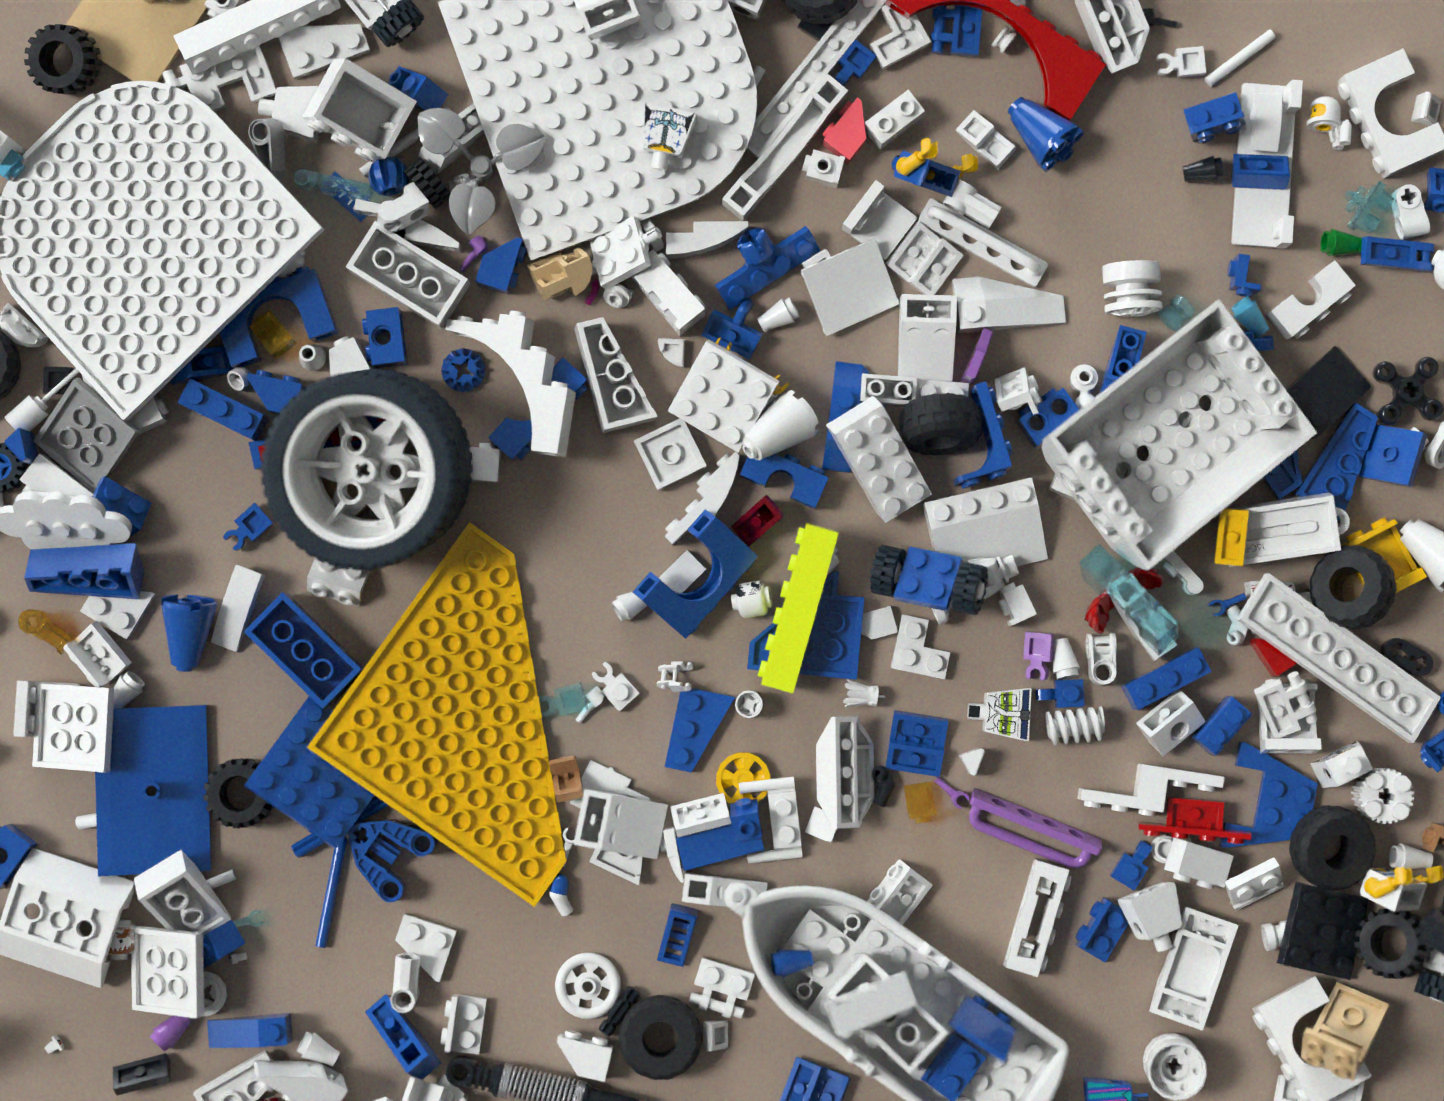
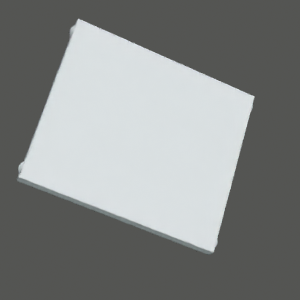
M875 238L801 270V275L804 278L826 336L899 305V299L894 291Z

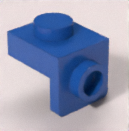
M1239 253L1234 258V261L1230 260L1227 276L1231 277L1229 290L1236 291L1238 296L1252 297L1253 294L1261 291L1262 285L1246 282L1250 255Z
M1444 729L1424 742L1420 750V757L1428 768L1433 767L1437 773L1444 766Z
M743 798L735 803H731L730 819L735 841L740 842L761 838L762 829L759 819L758 800Z

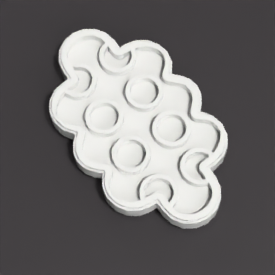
M23 492L16 497L13 505L0 508V531L9 536L21 537L24 544L30 549L112 545L113 543L127 541L132 531V524L128 518L117 512L106 511L99 500L87 495L71 498L60 492H51L46 496L34 492Z

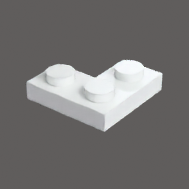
M886 5L881 7V12L892 32L871 43L870 48L877 55L876 59L882 70L930 45L931 41L916 14L906 19Z
M260 45L240 53L230 60H225L210 67L218 88L243 79L253 104L259 102L260 98L268 99L276 94L277 88Z
M902 614L891 668L945 679L950 652L924 647L929 620Z

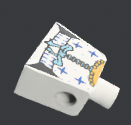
M644 103L642 148L645 151L654 153L651 168L667 171L670 156L682 158L697 120L696 113Z
M1357 740L1310 763L1322 788L1338 787L1373 769L1361 744ZM1326 770L1329 772L1331 778H1329V776L1327 775Z

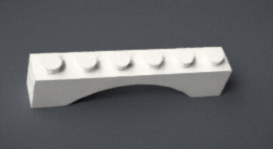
M827 73L808 95L804 103L772 144L722 198V205L741 221H744L847 98L848 90Z

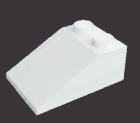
M182 850L134 878L138 900L166 929L203 933L204 936L231 920L230 914L200 870Z

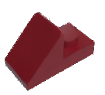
M766 494L739 518L731 528L749 547L784 517V514Z

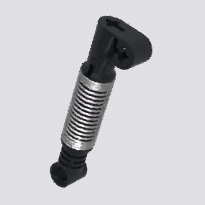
M465 1055L454 1057L446 1069V1078L453 1086L471 1088L472 1085H475L474 1089H478L481 1086V1090L485 1091V1088H488V1092H491L494 1097L506 1100L511 1092V1101L513 1098H515V1101H518V1099L520 1101H639L640 1099L635 1096L595 1088L589 1082H583V1080H578L576 1083V1079H573L571 1082V1078H568V1081H566L567 1078L564 1077L562 1080L561 1075L557 1079L556 1074L552 1078L551 1073L547 1077V1073L545 1072L542 1075V1071L539 1074L537 1070L533 1073L532 1069L528 1072L527 1068L523 1071V1067H520L518 1070V1066L514 1068L513 1064H494L492 1068L491 1063H487V1066H484V1062L481 1061L479 1065L477 1060H473ZM458 1064L464 1065L468 1070V1075L463 1078L457 1077L453 1071L454 1066Z

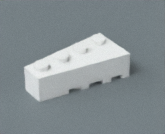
M604 317L577 323L574 330L602 434L654 421L658 416L635 378L632 368L623 356Z

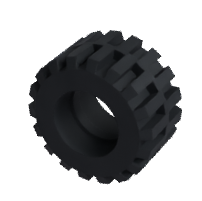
M49 24L44 26L45 30L38 29L35 32L37 37H30L28 42L31 46L30 48L25 47L24 52L28 54V59H24V63L30 66L27 73L29 77H35L33 82L37 86H42V89L47 92L58 94H76V92L87 90L85 86H92L95 82L92 77H98L100 71L96 70L97 65L101 66L102 63L101 59H97V55L101 54L99 48L93 46L96 43L94 38L87 37L89 33L85 30L70 25ZM65 43L72 52L73 63L70 70L62 76L54 67L53 56L56 49Z
M232 759L215 767L216 770L209 774V781L204 785L206 794L203 795L204 801L207 800L208 806H206L208 812L213 813L212 818L215 821H221L223 826L239 829L256 825L270 815L269 812L275 807L256 794L253 804L243 810L233 807L227 798V787L230 781L236 777L249 779L261 762H255L254 759Z
M1383 908L1379 909L1378 912H1371L1367 915L1369 919L1362 920L1359 924L1363 928L1362 930H1357L1355 935L1360 937L1359 942H1355V948H1360V953L1357 956L1359 960L1365 961L1363 966L1366 969L1372 970V974L1383 976V978L1404 979L1405 977L1414 976L1415 972H1421L1425 968L1423 966L1424 962H1429L1431 957L1428 956V951H1433V948L1418 939L1423 931L1418 928L1421 923L1418 915L1411 914L1410 911L1394 912ZM1391 927L1399 928L1406 938V950L1397 960L1389 959L1383 952L1381 944L1384 933Z

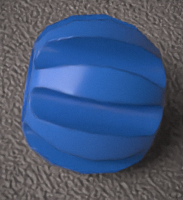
M396 157L378 159L371 164L368 172L369 183L379 195L392 196L399 194L409 182V178L404 172L407 167L404 162Z

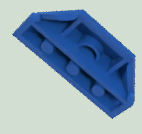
M836 361L828 423L862 403L860 402L862 374H870L863 365ZM827 428L822 469L849 473L852 470Z

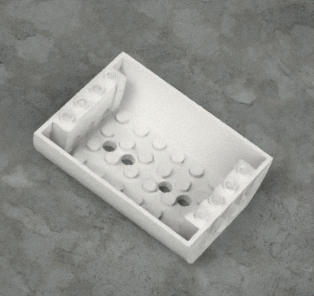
M1217 300L1046 436L1042 442V450L1046 462L1108 545L1133 565L1149 570L1317 432L1222 302ZM1204 395L1211 401V406L1207 411L1202 410L1199 406V400ZM1182 412L1187 413L1191 418L1186 428L1182 427L1178 422L1179 415ZM1142 445L1149 452L1148 458L1145 461H1141L1137 457V449ZM1121 462L1126 464L1128 468V473L1124 478H1120L1116 474V466Z

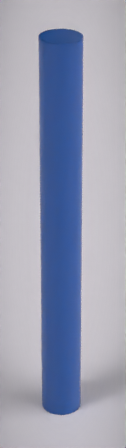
M346 838L342 840L333 852L315 944L316 947L326 948L347 843Z

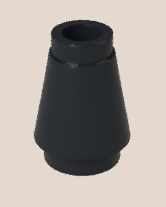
M1213 155L1184 165V181L1217 183V180L1224 179L1221 157L1214 158Z

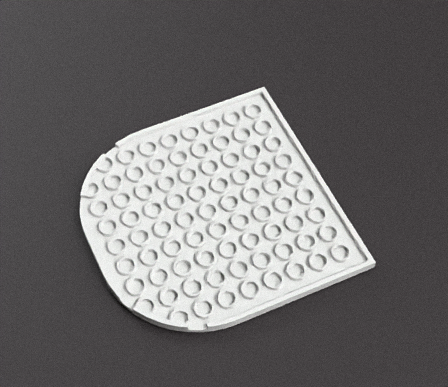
M442 0L438 2L493 157L501 152L496 145L497 136L508 125L522 124L544 134L546 138L540 155L525 169L516 171L507 169L503 163V157L499 158L496 162L531 261L611 232L616 225L632 216L638 218L641 222L685 206L710 193L732 173L743 157L753 134L757 111V89L752 66L728 0H634L642 21L591 41L587 36L574 0ZM644 103L697 114L696 123L682 158L670 156L667 171L651 168L654 153L645 151L642 148Z
M152 81L124 82L111 85V88L97 94L92 93L76 103L23 154L21 163L25 165V169L18 178L15 179L12 176L8 178L9 180L0 197V271L4 284L17 303L122 420L128 421L325 229L229 126L204 102L194 95L172 87L169 84Z

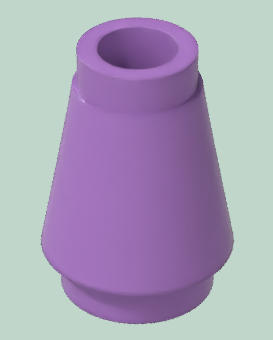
M173 1015L156 1026L150 1037L163 1051H166L168 1048L174 1047L192 1021L188 1017Z

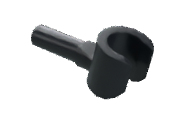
M1153 8L1142 10L1149 27L1154 25L1177 27V21L1155 18Z

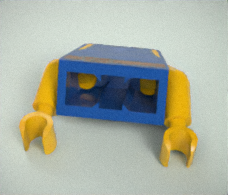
M926 138L921 140V152L916 151L912 154L902 151L900 155L894 157L891 166L894 170V177L952 197L957 180L963 177V173L977 171L978 158L972 154L961 156L962 166L954 165L953 167L934 162L929 159L937 157L938 142L931 143L930 139Z

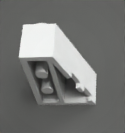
M651 250L648 253L651 266L636 273L631 278L676 333L682 336L705 317L706 306L696 294L693 295L687 289L689 285L679 273L675 275L669 268L671 263L662 252L657 254L654 250Z
M902 971L824 1001V1005L835 1034L839 1037L847 1038L860 1033L859 1029L870 1025V1028L886 1023L885 1018L894 1014L899 1018L912 1013L911 1007L916 1006L917 1002L906 973Z

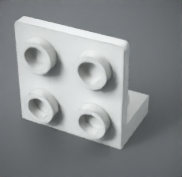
M875 180L844 221L842 230L859 243L875 238L883 260H886L914 224L917 217L884 193L885 186Z
M17 681L14 736H34L37 684L80 686V684Z

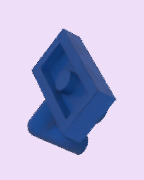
M750 298L744 300L734 318L714 309L701 336L713 342L721 338L719 345L725 348L731 342V351L750 360L763 334L743 324L747 314L754 305L753 300Z

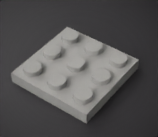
M79 377L73 379L33 442L94 493L99 480L104 476L110 477L141 429L130 420H122L104 398Z

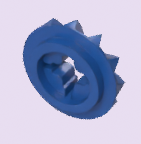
M461 348L451 351L443 360L441 372L445 383L450 388L459 392H468L477 388L483 381L485 365L482 358L475 351ZM469 360L467 368L474 375L463 374L457 380L459 371L453 364L462 366Z

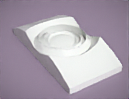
M1185 906L1181 914L1182 926L1176 929L1172 935L1171 942L1173 947L1169 949L1165 964L1158 977L1149 1011L1203 1030L1239 925Z

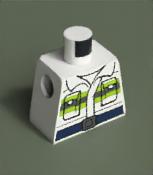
M1022 688L984 693V704L968 703L967 719L983 720L982 731L1029 741L1032 689Z

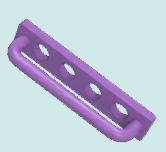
M974 788L970 798L972 807L969 813V820L976 830L1074 869L1085 866L1091 859L1092 854L1099 856L1102 849V840L1100 838ZM982 809L1082 849V852L1078 857H1071L984 822L980 819Z

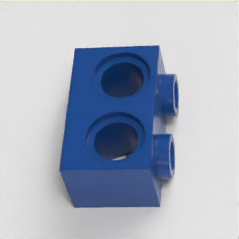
M1064 387L1058 392L1053 388L1041 396L1043 402L1038 405L1037 414H1032L1029 405L1019 412L1021 418L1016 423L1034 448L1039 446L1046 436L1079 411V408ZM1054 401H1060L1064 404V414L1058 415L1053 412L1052 403ZM1031 417H1039L1042 420V430L1036 431L1030 427L1029 421Z

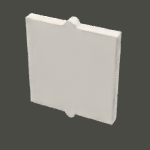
M590 760L581 778L583 793L587 788L621 795L624 787H628L631 779L615 772L613 767L607 768ZM583 798L573 799L570 801V804L581 809Z

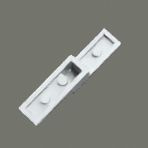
M1138 764L1133 796L1079 788L1077 799L1084 800V806L1100 808L1101 803L1111 804V810L1128 812V807L1139 809L1138 814L1155 816L1156 811H1164L1168 780H1171L1170 785L1187 788V783L1198 784V790L1214 792L1215 787L1223 788L1224 777Z

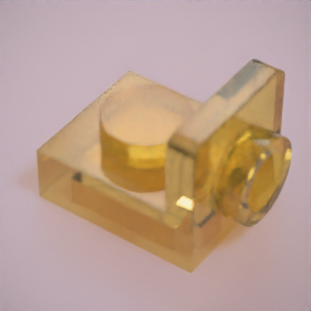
M931 781L903 785L908 818L915 819V823L932 821L931 816L937 815V811L935 809Z

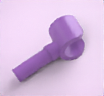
M478 235L469 242L473 251L459 267L461 271L465 272L477 256L486 252L488 245L482 236Z
M937 777L934 781L951 797V803L957 808L963 809L956 802L959 796L963 795L970 801L966 793L951 788L940 777Z

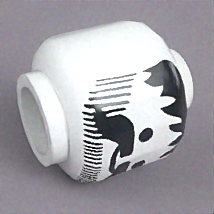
M762 581L740 583L736 587V594H731L733 610H738L743 618L764 616L768 613L769 608L773 606L770 587L765 586Z

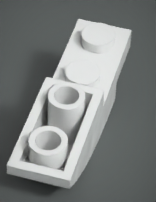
M862 374L860 402H864L874 396L882 405L904 407L912 399L935 393H954L968 397L969 383Z
M737 452L732 455L726 453L716 463L719 468L712 475L707 472L697 482L700 487L696 491L703 499L700 502L695 499L685 509L688 514L681 521L675 518L665 528L668 532L665 538L672 545L688 531L687 529L705 509L714 516L717 515L727 499L736 476L739 462V454Z

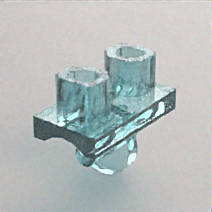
M1378 181L1376 185L1371 187L1365 198L1363 195L1366 192V188L1363 186H1359L1356 192L1348 190L1345 193L1344 197L1349 202L1345 209L1352 213L1356 206L1359 207L1346 227L1353 231L1359 228L1370 234L1376 229L1380 219L1369 213L1372 206L1385 212L1394 201V198L1383 190L1386 186L1384 183Z

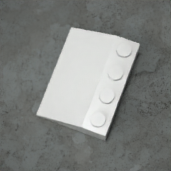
M1032 477L925 502L922 505L934 552L962 557L964 562L985 557L995 558L999 556L1000 559L1012 555L1016 566L1048 559L1040 510Z

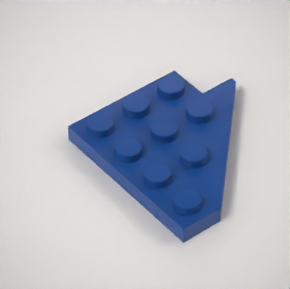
M835 571L825 579L799 674L857 680L864 597L837 595L838 571ZM772 623L750 641L748 670H759L761 661L768 660L770 651L765 650L769 634L775 635L777 624Z

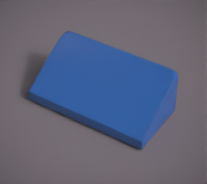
M1233 154L1232 186L1234 188L1285 190L1290 179L1288 156Z
M18 428L4 441V444L22 462L32 464L38 456L37 445L33 442L35 439L33 432Z

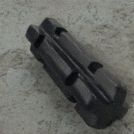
M627 987L623 993V998H619L607 1015V1020L604 1019L599 1026L600 1032L610 1037L616 1030L615 1026L621 1023L627 1012L632 1008L631 1004L635 1003L640 997V993L635 988Z

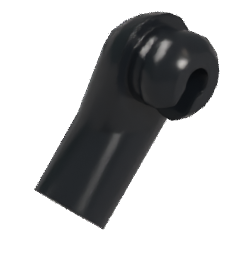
M876 766L871 772L878 788L873 803L885 808L894 790L895 783L888 769H885L884 766Z

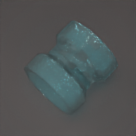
M1177 294L1171 299V304L1168 307H1163L1157 315L1170 330L1177 332L1183 326V321L1192 318L1196 314V310L1187 299Z

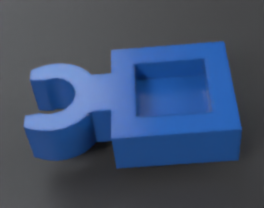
M253 503L234 520L239 527L236 530L227 531L223 538L229 540L232 536L236 535L238 543L233 549L238 551L244 547L247 537L255 542L275 523L257 503Z

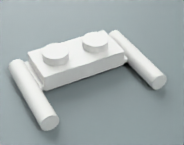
M794 777L739 783L740 794L767 791L774 850L747 854L748 864L803 858Z

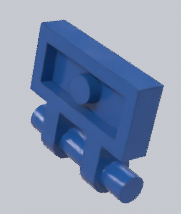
M955 5L954 9H947V6H939L933 9L932 19H935L934 32L931 33L930 41L933 43L932 53L943 54V44H951V55L978 57L982 10ZM945 20H953L952 33H944Z

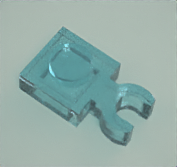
M582 682L553 689L554 698L551 696L539 697V702L546 701L549 703V709L541 713L542 717L552 716L557 709H559L560 716L589 709Z

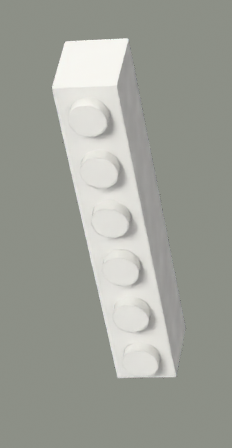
M251 0L174 35V38L192 75L206 71L225 60H230L249 49H254L273 38L280 37L295 28L304 26L319 17L331 14L333 11L341 8L339 0Z

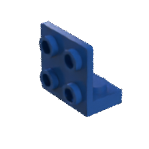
M1236 92L1183 109L1193 142L1199 141V144L1214 140V135L1225 132L1226 135L1242 130L1241 126L1246 125L1245 116Z

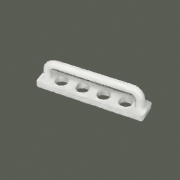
M932 198L928 200L917 222H921L929 230L1031 287L1037 286L1048 266V263ZM942 220L951 225L953 229L943 230L939 225V221ZM963 233L976 239L977 242L973 244L967 243L963 238ZM987 246L1001 253V255L997 257L990 256L987 252ZM1011 259L1025 268L1022 270L1014 269L1011 266Z

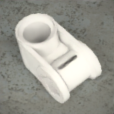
M1411 184L1404 185L1391 194L1390 204L1399 238L1404 240L1428 234L1430 232V223L1425 212L1420 190ZM1401 196H1409L1410 201H1402Z
M1110 633L1109 636L1086 634L1088 676L1095 685H1107L1114 681L1116 677L1117 643L1115 633ZM1099 665L1105 666L1109 671V676L1106 680H1100L1096 676V669Z

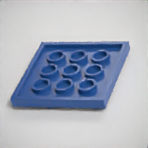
M309 696L244 786L336 850L374 794L307 748L333 712L328 707L322 709Z

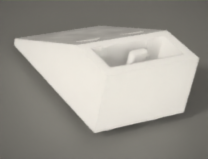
M574 0L590 41L642 21L634 0Z
M901 295L899 306L898 376L952 382L957 296Z
M586 788L584 790L574 845L657 859L668 805Z
M256 1060L254 1062L256 1077L259 1081L258 1084L267 1091L273 1092L275 1089L282 1093V1097L286 1101H342L348 1091L343 1074L321 1062Z

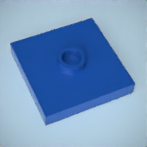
M1376 424L1359 476L1364 479L1412 487L1427 434Z

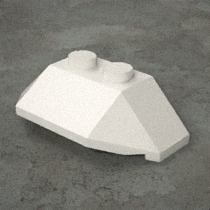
M1075 0L1095 52L1101 56L1102 62L1106 64L1110 72L1115 73L1138 63L1150 30L1139 1Z
M858 716L831 717L816 744L817 801L834 829L859 828L862 819L867 814L874 800V779L871 775L874 768V745L868 733L860 724L861 721Z

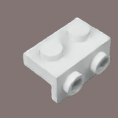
M315 557L307 576V591L317 597L337 600L344 605L359 606L361 594L370 570L341 569L340 566L333 567L328 565L327 562L322 563L316 560Z
M98 621L91 623L75 640L63 647L70 659L77 664L86 675L88 681L95 687H103L113 682L132 663Z

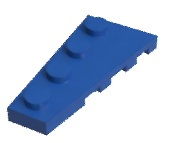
M1355 402L1341 420L1294 495L1302 497L1331 493L1334 496L1335 507L1346 511L1378 417ZM1337 515V523L1340 524V518Z

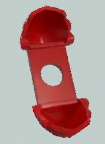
M1136 567L1129 570L1120 579L1122 580L1132 573L1145 592L1147 589L1160 588L1163 585V576L1154 568L1144 570ZM1109 588L1093 599L1087 608L1084 619L1088 622L1089 627L1099 634L1105 631L1106 622L1110 620L1108 612L1115 607L1109 594Z

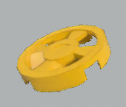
M738 752L728 756L720 764L716 773V786L720 794L724 793L726 801L730 804L743 798L757 799L760 802L766 796L767 791H762L756 798H753L751 793L740 794L739 783L770 779V773L767 765L758 756L749 752ZM732 760L738 769L734 774L725 769L726 765ZM754 761H756L762 769L752 774L749 769ZM734 785L737 791L730 798L724 790Z

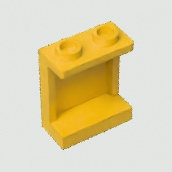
M1383 517L1370 524L1371 530L1365 533L1362 530H1358L1346 537L1348 542L1341 546H1362L1381 555L1393 569L1397 583V593L1427 576L1422 567L1417 568L1408 549L1400 540L1401 536L1395 527L1398 524L1396 519L1387 521L1386 517ZM1357 572L1356 575L1364 588L1363 577L1360 572Z

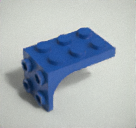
M986 381L975 384L970 392L972 399L980 407L982 431L987 444V457L979 470L958 476L953 480L954 486L961 484L962 489L977 485L980 482V478L987 477L988 481L1004 477L1007 474L1006 470L1012 466L1010 456L1013 455L1011 444L1008 439L1004 440L1002 429H1005L1003 418L1000 413L996 414L993 405L997 402L993 387H988Z

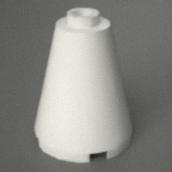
M785 390L776 397L743 438V451L749 458L756 460L764 459L809 440L818 433L819 429L815 430L818 419L804 398L801 397L798 400L792 396L796 393L792 390Z
M1410 519L1400 530L1403 534L1400 540L1419 566L1423 568L1436 589L1442 593L1444 592V586H1442L1444 584V532L1420 519L1415 522Z

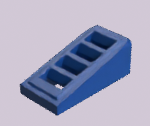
M674 903L671 904L657 961L684 967L697 920V909ZM674 917H678V918H682V919H685V920H689V922L683 921V920H680V919H676V918H674ZM672 926L686 929L687 932L684 933L672 930L671 928ZM671 937L683 940L684 944L669 941L668 939ZM666 947L682 951L681 955L665 952Z

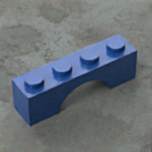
M562 357L553 368L551 382L568 384L567 388L576 392L575 399L579 400L588 390L586 387L588 381ZM506 417L488 438L512 461L515 462L518 458L523 460L531 451V419L518 421Z

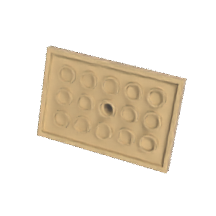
M82 0L66 25L79 27V29L88 32L87 37H93L96 41L93 46L100 49L101 54L97 55V59H101L103 63L129 80L160 83L163 78L162 73L170 68L180 53L174 35L200 23L208 11L204 5L207 0H171L170 2L167 0Z

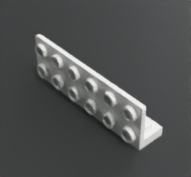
M1291 80L1286 86L1243 83L1241 86L1240 106L1245 116L1246 125L1241 126L1242 130L1238 132L1237 154L1288 156L1290 179L1285 190L1235 188L1231 239L1233 245L1286 249L1293 242L1294 216H1289L1295 113L1301 108L1303 80ZM1254 92L1282 94V120L1278 152L1249 149L1253 122L1250 119Z

